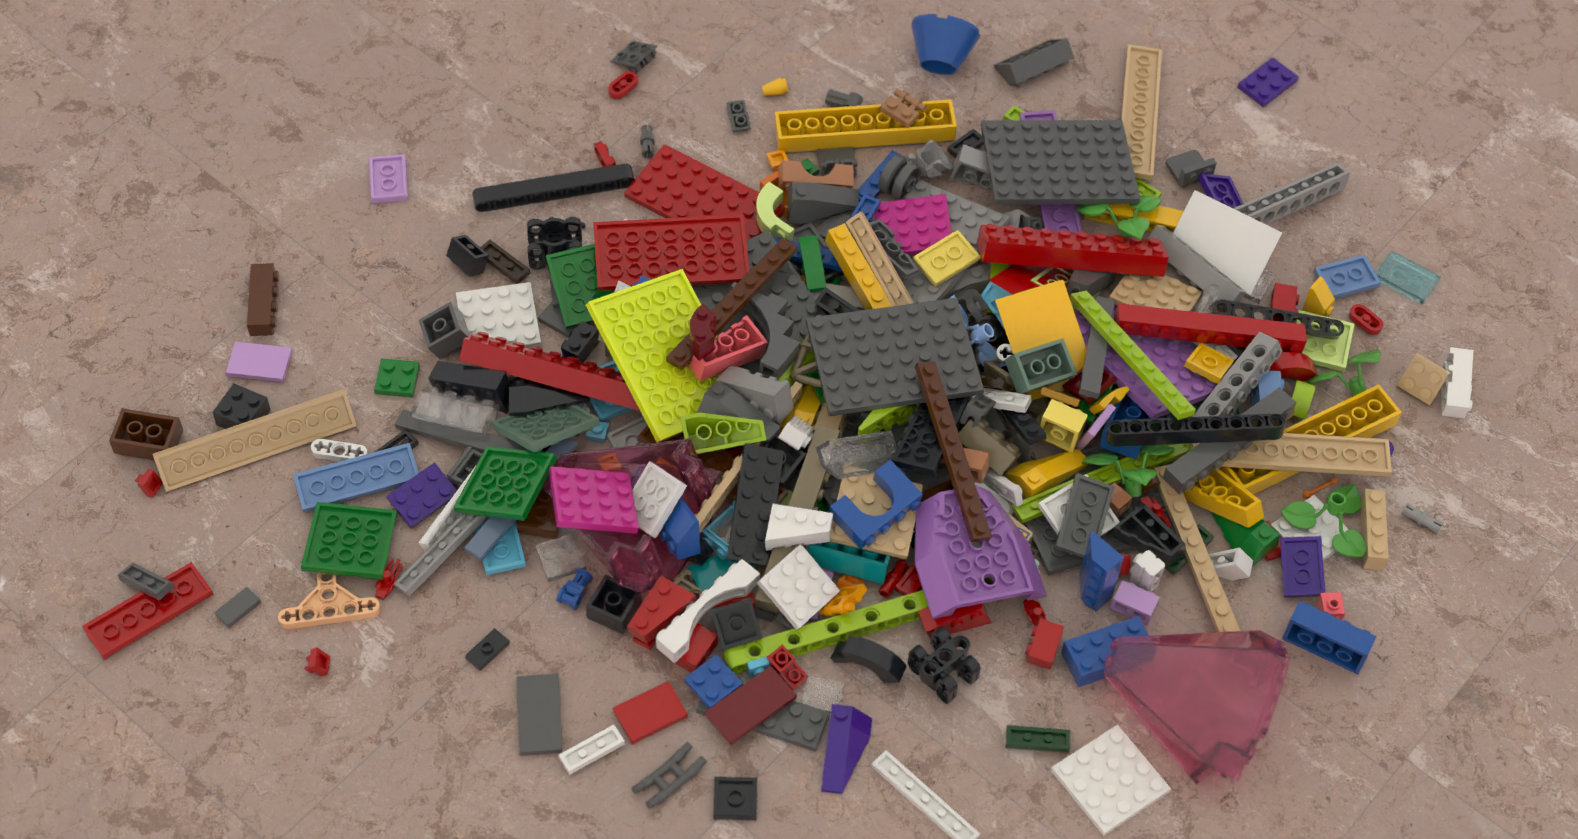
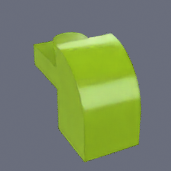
M1297 380L1291 397L1296 402L1294 416L1306 419L1316 388L1315 385Z

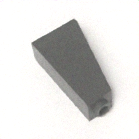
M1075 270L1068 283V296L1070 298L1071 294L1086 290L1093 296L1113 284L1117 273Z

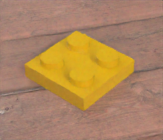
M1200 343L1186 360L1184 367L1218 384L1232 367L1235 360Z

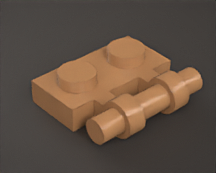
M897 88L894 91V95L898 98L895 99L890 96L880 105L879 111L909 128L919 118L917 110L919 109L924 112L927 106L918 98L914 99L909 96L908 92ZM904 102L909 103L911 106L905 105Z

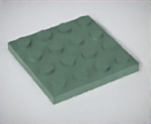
M562 404L554 407L553 410L547 411L546 408L535 410V414L522 416L508 415L491 422L493 430L532 452H539L544 447L556 445L564 439L573 438L576 434L591 431L594 427L600 425L597 416L576 405L565 407Z

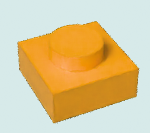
M784 149L766 154L772 171L778 170V166L783 160L789 161Z

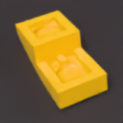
M1127 386L1105 395L1096 401L1089 410L1095 415L1104 410L1108 404L1115 405L1119 403L1129 391V388Z

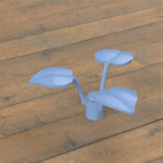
M959 304L966 330H973L971 333V345L979 343L977 347L979 350L978 359L984 367V361L997 359L996 350L987 342L994 336V330L988 323L980 327L978 324L967 326L968 317ZM1002 362L997 364V366L1001 368L1006 366V363Z

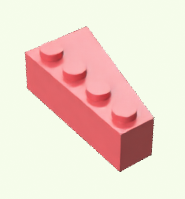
M746 315L739 323L733 324L728 331L718 335L714 340V352L700 361L693 354L689 368L699 381L723 373L730 365L739 367L762 358L768 341Z

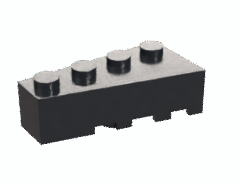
M437 361L428 377L434 391L462 398L465 401L505 414L509 412L510 381L506 372Z

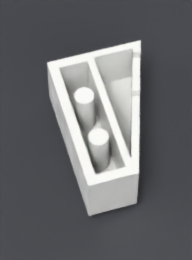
M1450 347L1442 365V368L1450 372L1441 388L1442 416L1465 419L1468 411L1472 409L1470 397L1472 392L1474 350Z
M772 504L765 539L766 550L783 546L788 548L791 545L797 544L810 545L830 542L833 513Z

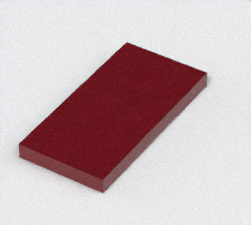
M769 666L705 711V717L731 746L797 699V695L779 674Z

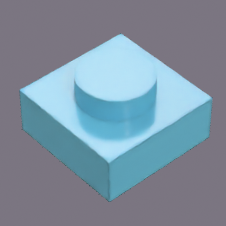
M600 421L599 426L586 432V440L605 443L610 428L609 423Z
M767 656L747 662L749 679L754 678L769 667Z

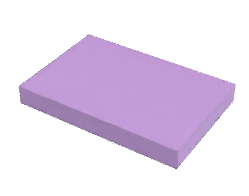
M405 154L369 157L371 203L408 200Z
M235 341L226 375L227 377L284 383L293 352L292 348Z
M1108 404L1082 435L1075 449L1081 451L1092 440L1116 409L1115 406Z

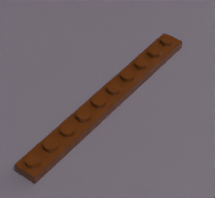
M782 237L712 309L716 314L714 336L798 251L797 245ZM690 333L666 356V362L681 371L691 362L693 357L689 344Z
M935 361L917 362L915 369L970 541H989L992 535Z

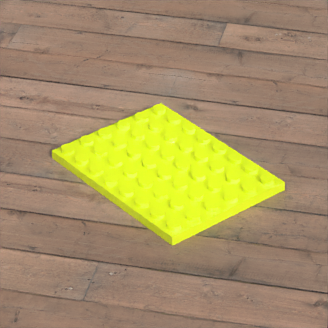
M683 269L597 298L586 304L596 327L657 443L683 433L680 416L697 413L704 394L716 383V379L722 374L720 373L699 381L689 368L690 363L681 371L666 362V356L690 333L691 317L701 305Z

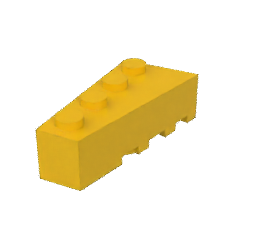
M1220 469L1211 471L1205 480H1199L1191 490L1183 492L1186 501L1247 528L1264 518L1261 500Z

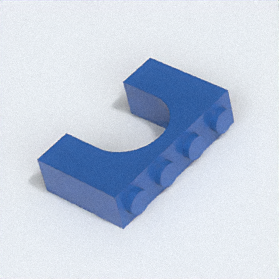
M891 460L877 469L873 480L891 500L892 507L888 512L879 516L867 515L860 511L846 495L830 506L829 513H833L835 523L860 549L865 545L867 547L872 545L879 534L882 533L884 535L887 533L893 523L901 522L906 517L908 511H914L921 505L920 501L923 493Z

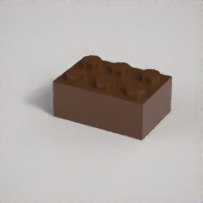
M122 408L109 442L114 454L154 460V453L179 444L183 427L179 417Z

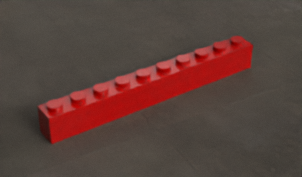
M1118 303L1114 313V321L1128 335L1247 348L1256 335L1262 332L1278 340L1282 352L1299 353L1303 352L1307 343L1305 324Z

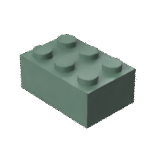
M1064 338L1015 353L1005 359L1016 392L1020 394H1026L1042 387L1068 380L1077 375Z

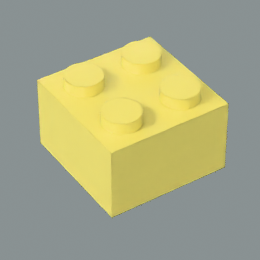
M1051 399L1040 423V426L1046 432V440L1044 441L1073 453L1082 436L1088 415L1081 410L1065 405L1063 402Z

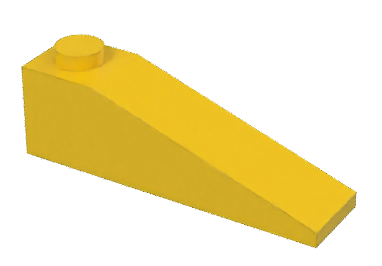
M806 384L803 387L801 397L793 406L794 409L779 425L781 430L778 434H781L786 424L795 415H798V418L801 417V420L804 419L811 426L816 424L817 413L821 411L822 403L819 402L811 385Z
M1074 449L1073 453L1066 451L1021 463L1006 472L1005 476L1011 482L1021 487L1022 495L1027 499L1057 486L1090 463L1085 462L1082 464L1086 456L1079 449Z

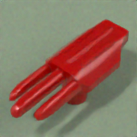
M1146 496L1139 500L1141 504L1144 503L1160 519L1162 517L1169 528L1171 527L1170 522L1163 514L1164 510L1155 499Z
M397 559L390 572L394 563L391 560L383 572V580L378 579L375 585L376 598L385 600L393 590L394 583L398 580L397 577L403 567V563L400 564V559Z
M1034 599L1023 601L1024 611L1033 625L1039 624L1040 619L1047 620L1046 614L1039 602Z

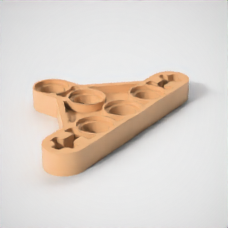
M317 573L318 585L297 607L286 608L280 611L278 620L282 628L295 629L374 618L379 615L381 608L376 598H358L337 584L336 575L330 574L333 576L330 581H322L321 578L325 573ZM326 592L334 593L330 599H324L323 594ZM369 605H373V610L368 609ZM348 607L356 608L353 614L345 613V609ZM329 609L335 611V614L331 617L324 616L325 611ZM312 612L314 617L306 620L303 618L304 614ZM297 614H299L300 617L299 621H297ZM286 616H290V617H291V618H290V621H288V622L285 621V620H286Z

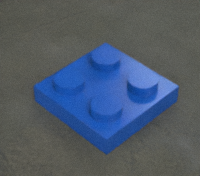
M717 655L684 678V683L708 709L743 685L741 680Z

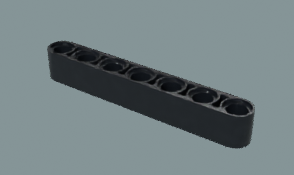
M1224 299L1218 300L1212 308V314L1239 317L1236 315L1235 310L1242 309L1245 313L1244 318L1256 319L1254 313L1260 312L1263 315V320L1274 321L1273 316L1275 315L1280 316L1282 322L1292 323V319H1298L1301 324H1305L1306 335L1337 339L1344 332V324L1339 320ZM1219 305L1224 306L1226 313H1219L1216 307ZM1311 323H1318L1320 329L1313 330L1311 327ZM1330 326H1336L1339 332L1337 334L1332 333Z

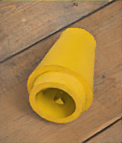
M779 77L763 85L762 90L764 96L783 95L785 92H788L785 78L781 79Z

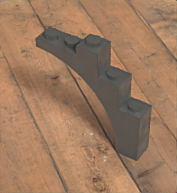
M734 282V283L731 285V287H730V291H731L738 283ZM757 293L743 309L750 313L760 324L768 341L767 352L760 361L759 373L764 378L772 376L779 380L796 359L800 342L790 338L794 321L784 317L787 311L788 300L773 293L768 297Z

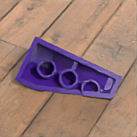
M831 705L821 792L843 793L857 762L862 756L863 750L870 740L872 718L853 706Z

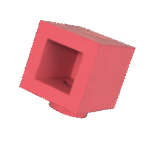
M1341 592L1320 594L1317 600V608L1342 620L1345 611Z

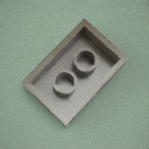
M981 417L975 427H972L975 419H970L959 432L961 443L968 449L989 453V466L1000 476L1008 472L1022 455L1019 452L1020 448L1013 442L1008 443L1004 439V434L999 430L995 429L994 431L990 428V423L985 418Z

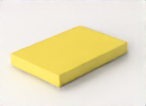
M956 230L915 255L913 261L933 286L937 287L979 261L981 256L960 231Z

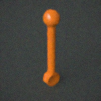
M1332 477L1330 481L1311 491H1304L1303 498L1308 499L1317 491L1331 484H1337L1338 478Z

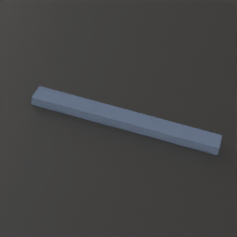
M567 438L556 445H551L545 453H554L557 460L553 467H561L578 447V443L571 438ZM548 475V477H547V479H546V481H545L543 487H544V486L546 485V483L550 480V476H549V475ZM490 517L464 547L465 551L482 561L515 522V519Z

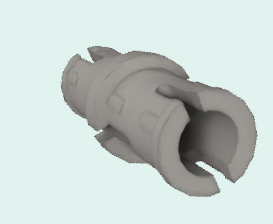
M1408 503L1401 513L1417 522L1418 526L1422 525L1436 534L1443 525L1442 522L1427 515L1426 511L1422 512Z

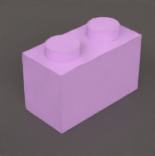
M1122 580L1110 609L1129 618L1139 616L1142 623L1148 626L1160 597L1152 591H1146L1137 587L1134 583Z

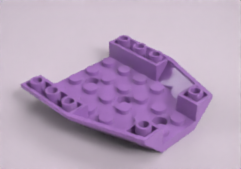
M976 486L992 538L989 541H980L981 548H975L971 544L954 490L939 492L921 502V505L916 509L914 564L932 619L950 616L956 608L1026 595L1027 600L1047 597L1029 542L991 491ZM984 577L991 578L994 584H986Z

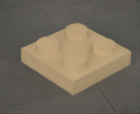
M1416 353L1397 386L1430 406L1450 372Z

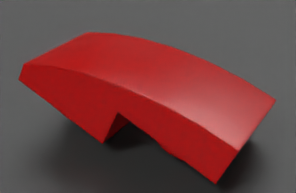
M783 644L767 657L774 670L792 690L796 689L809 677L795 662L796 659Z

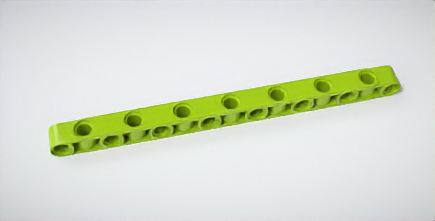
M984 577L986 584H994L991 578ZM921 590L854 610L848 614H841L807 624L797 630L794 628L726 650L723 656L728 668L734 674L747 671V662L768 657L782 644L794 657L837 645L838 641H847L849 636L864 637L920 620L921 617L918 611L927 608L928 604L924 592ZM829 630H835L836 632L830 633ZM790 642H797L798 644L793 645ZM756 653L758 656H751L750 654Z

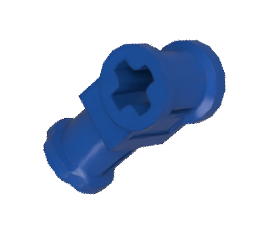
M577 569L573 581L568 580L560 589L556 601L558 603L563 602L572 606L573 610H577L585 595V587L588 582L593 580V576L585 569Z

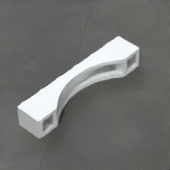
M743 559L737 564H732L723 577H718L709 590H704L695 603H690L681 616H676L667 629H662L657 634L656 648L675 663L689 650L692 632L702 616L711 608L724 601L746 597L758 586L757 582L760 580V573Z

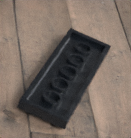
M745 443L726 560L739 562L743 559L749 565L767 567L769 550H766L765 539L772 504L777 503L784 451Z

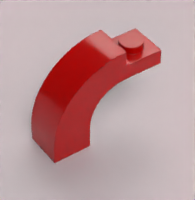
M1281 352L1280 357L1273 362L1269 371H1281V378L1292 377L1302 382L1317 376L1313 360L1299 352Z

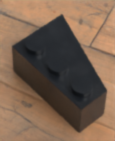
M1144 503L1114 527V538L1143 553L1150 550L1156 555V559L1159 558L1168 566L1172 565L1185 553L1186 544Z

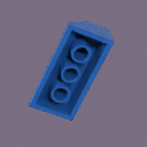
M682 497L679 498L672 513L659 532L661 541L667 544L669 552L673 553L677 560L700 554L699 521Z
M1093 531L1089 536L1079 577L1081 600L1088 608H1092L1097 612L1113 596L1124 557Z

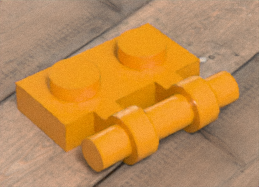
M864 583L838 588L840 591L819 610V614L830 617L836 613L848 614L850 611L855 610V604L862 600V596L867 591Z

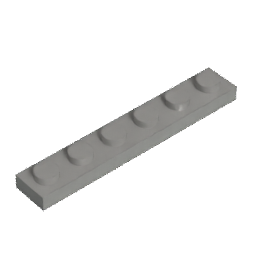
M463 513L394 583L395 587L409 597L488 516Z

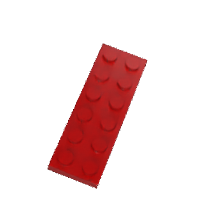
M192 562L164 578L172 582L174 588L162 599L157 600L141 591L82 626L103 660L213 595L212 589Z

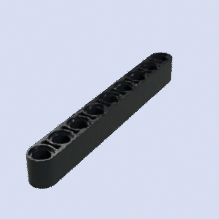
M619 164L480 187L472 192L475 209L478 212H487L628 188L633 181L635 182V178L630 164Z
M1273 413L1187 417L1179 420L1177 418L1114 420L1107 425L1106 442L1111 446L1120 447L1277 440L1282 438L1284 434L1286 419L1281 414Z

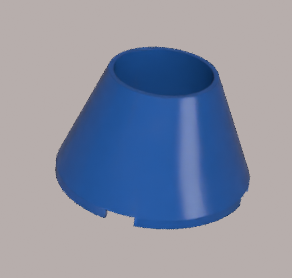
M937 14L919 15L913 18L911 23L919 65L924 70L936 74H955L980 39L979 29L975 25L947 15V19L938 18Z

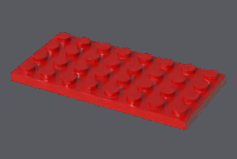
M665 144L636 177L635 182L633 181L624 192L625 198L664 218L744 214L746 240L762 234L756 220V204L760 192ZM782 203L774 211V214L779 219L785 212L786 205Z
M744 214L593 222L598 291L615 290L618 281L632 287L635 282L638 283L641 276L655 279L683 269L691 286L739 283L750 271Z

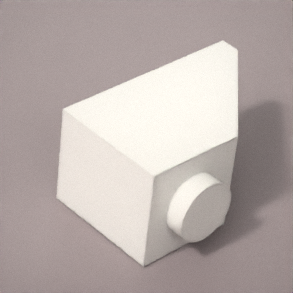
M1241 548L1209 554L1218 577L1233 581L1250 577L1253 560Z

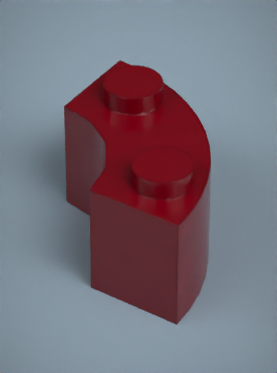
M705 304L700 305L695 310L690 320L689 344L692 353L699 361L714 352L715 336L713 332L716 330V314Z

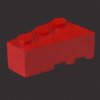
M660 576L627 625L629 633L648 644L662 629H667V626L671 624L676 616H681L690 603L697 601L696 595Z
M984 603L956 608L952 615L932 619L929 607L918 611L930 639L932 633L939 627H943L949 634L991 624Z

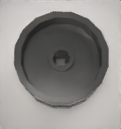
M895 155L885 166L878 182V189L886 194L892 193V197L896 200H903V196L910 192L919 181L921 175L920 166L913 162L908 163L904 157Z

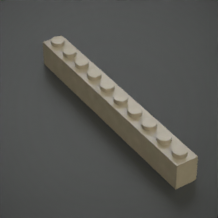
M817 424L788 506L819 510L817 504L818 501L822 502L825 490H823L824 484H828L831 473L829 469L830 466L834 467L837 458L835 455L836 449L840 450L843 439L840 438V430ZM800 544L791 545L788 548H785V546L773 548L764 575ZM760 587L755 599L756 607L780 614V610Z

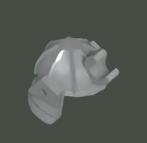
M929 140L924 147L917 150L916 155H907L910 162L920 166L921 176L926 178L941 176L943 171L953 169L949 157L934 140Z

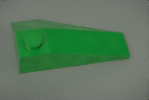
M1211 512L1217 525L1220 526L1225 540L1228 541L1232 549L1241 548L1253 560L1252 567L1278 546L1280 534L1263 519L1247 528Z

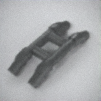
M688 741L652 774L632 786L634 794L648 789L654 782L659 786L661 791L646 801V806L649 809L667 800L671 794L690 778H693L707 763V760L700 756L686 772L678 765L693 748ZM671 769L678 778L669 785L661 776Z

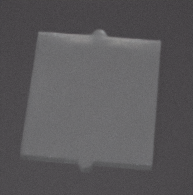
M809 675L806 688H803L804 696L802 703L831 713V705H839L843 700L844 683Z

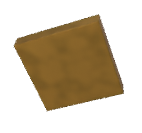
M1042 387L1040 392L1041 395L1075 407H1079L1082 402L1080 399L1046 387Z

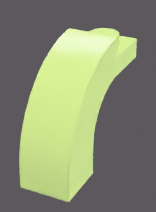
M768 182L762 188L757 198V224L762 233L769 230L772 236L776 235L777 238L781 239L783 237L786 240L793 241L794 228L774 214L775 209L783 202V190Z

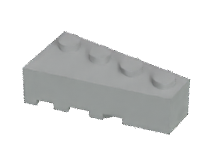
M732 365L716 379V382L718 381L733 389L763 414L778 423L794 409L790 385L787 380L779 382L776 377L764 378L761 373L751 374L747 369Z

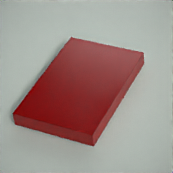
M669 681L613 707V712L631 744L688 718L687 711Z

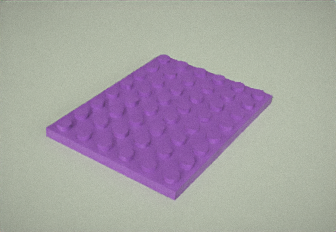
M1114 305L1113 314H1112V319H1113V320H1114V313H1115V310H1116V308H1117V306H1115V305ZM1075 310L1074 313L1085 347H1087L1091 323L1079 310ZM1128 335L1191 405L1206 400L1218 385L1184 367L1186 360L1197 348V345L1193 342ZM1108 343L1104 369L1116 376L1117 380L1115 383L1120 388L1127 386L1129 391L1126 394L1152 419L1171 413Z

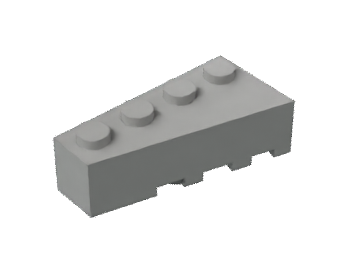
M963 144L952 164L953 169L950 170L948 181L954 182V180L963 181V185L970 186V183L981 185L982 189L991 188L985 152Z

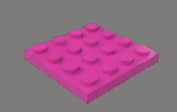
M946 194L881 202L880 207L875 213V220L880 219L894 232L895 240L902 244L903 252L910 257L919 254L951 234Z
M550 466L549 476L557 527L637 534L639 526L629 473Z

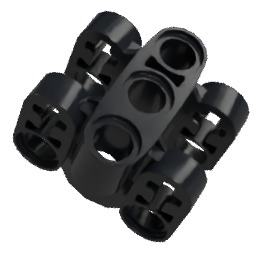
M568 217L565 220L550 218L544 221L531 219L527 222L529 266L532 269L539 270L543 269L546 265L548 266L546 255L573 249L570 247H582L581 220L577 217Z
M939 627L932 633L930 641L935 652L928 654L922 646L916 645L909 651L907 663L912 672L919 675L920 680L924 684H927L928 687L936 691L937 696L943 703L948 704L956 697L958 689L957 682L950 673L956 669L957 677L960 676L965 682L972 685L979 679L981 667L973 656L968 655L970 641L967 637L959 635L951 638V635L945 628ZM956 647H962L964 650H958Z

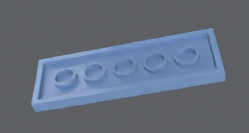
M410 443L299 472L293 474L304 513L315 510L317 502L337 504L399 487L419 472Z

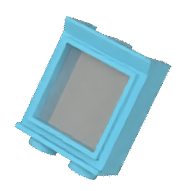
M735 500L728 509L701 531L702 538L707 541L722 560L727 557Z

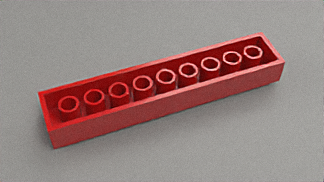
M995 224L980 225L976 243L983 262L1164 277L1169 259L1161 241L1156 238L1140 240L1135 237L1130 238L1121 235L1107 236L1102 233L1087 234L1081 231L1072 233L1066 230L1051 231L1046 228L1041 230L1030 227L1015 228L1011 225H1006L1005 227L996 226Z
M485 332L471 334V336L463 339L459 361L491 370L503 371L509 375L640 411L621 373L615 372V368L607 366L604 368L597 367L596 363L589 361L586 363L579 362V359L576 357H561V354L558 352H543V349L540 347L532 346L528 348L525 347L524 343L516 341L510 343L503 337L492 338Z

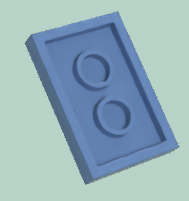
M1365 254L1315 267L1313 271L1317 279L1320 276L1324 278L1335 299L1378 288L1381 284Z

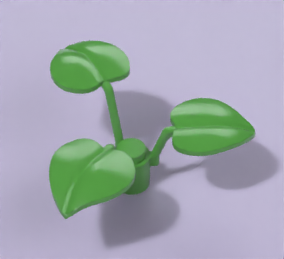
M1150 195L1140 196L1139 204H1130V207L1135 209L1133 218L1122 220L1119 223L1111 208L1108 207L1109 204H1081L1076 212L1088 216H1099L1108 211L1117 227V231L1121 232V236L1135 237L1141 240L1150 223L1146 218L1137 217V213L1139 211L1150 212L1161 203V198Z
M1379 349L1351 357L1349 364L1356 363L1358 376L1350 378L1349 383L1336 370L1319 373L1306 383L1311 384L1332 377H1339L1346 389L1350 388L1353 397L1367 390L1362 379L1361 362L1379 363L1381 352Z
M1165 445L1143 446L1141 452L1145 454L1141 469L1138 470L1128 469L1123 471L1119 460H1117L1118 456L1111 453L1090 455L1082 461V464L1085 462L1095 465L1116 464L1122 478V484H1125V491L1132 497H1138L1142 495L1141 484L1146 486L1157 475L1156 470L1145 468L1148 456L1151 454L1158 456L1170 453L1174 450V447Z
M1356 484L1347 485L1331 492L1327 499L1328 504L1325 503L1318 513H1315V508L1305 501L1293 502L1281 509L1285 520L1299 529L1313 528L1316 525L1315 518H1318L1325 510H1328L1333 516L1338 515L1340 534L1333 537V548L1343 556L1357 558L1364 556L1366 545L1361 534L1353 529L1343 531V513L1347 515L1354 514L1361 507Z

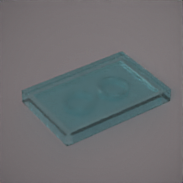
M1392 250L1376 271V275L1382 283L1421 304L1425 302L1441 276Z

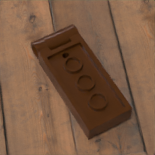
M544 447L542 449L543 452H546L549 447ZM573 451L561 467L575 468L578 451ZM550 480L539 492L525 521L518 520V533L557 539L560 528L556 525Z

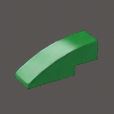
M817 235L798 237L802 270L807 290H810V292L822 291L826 287Z

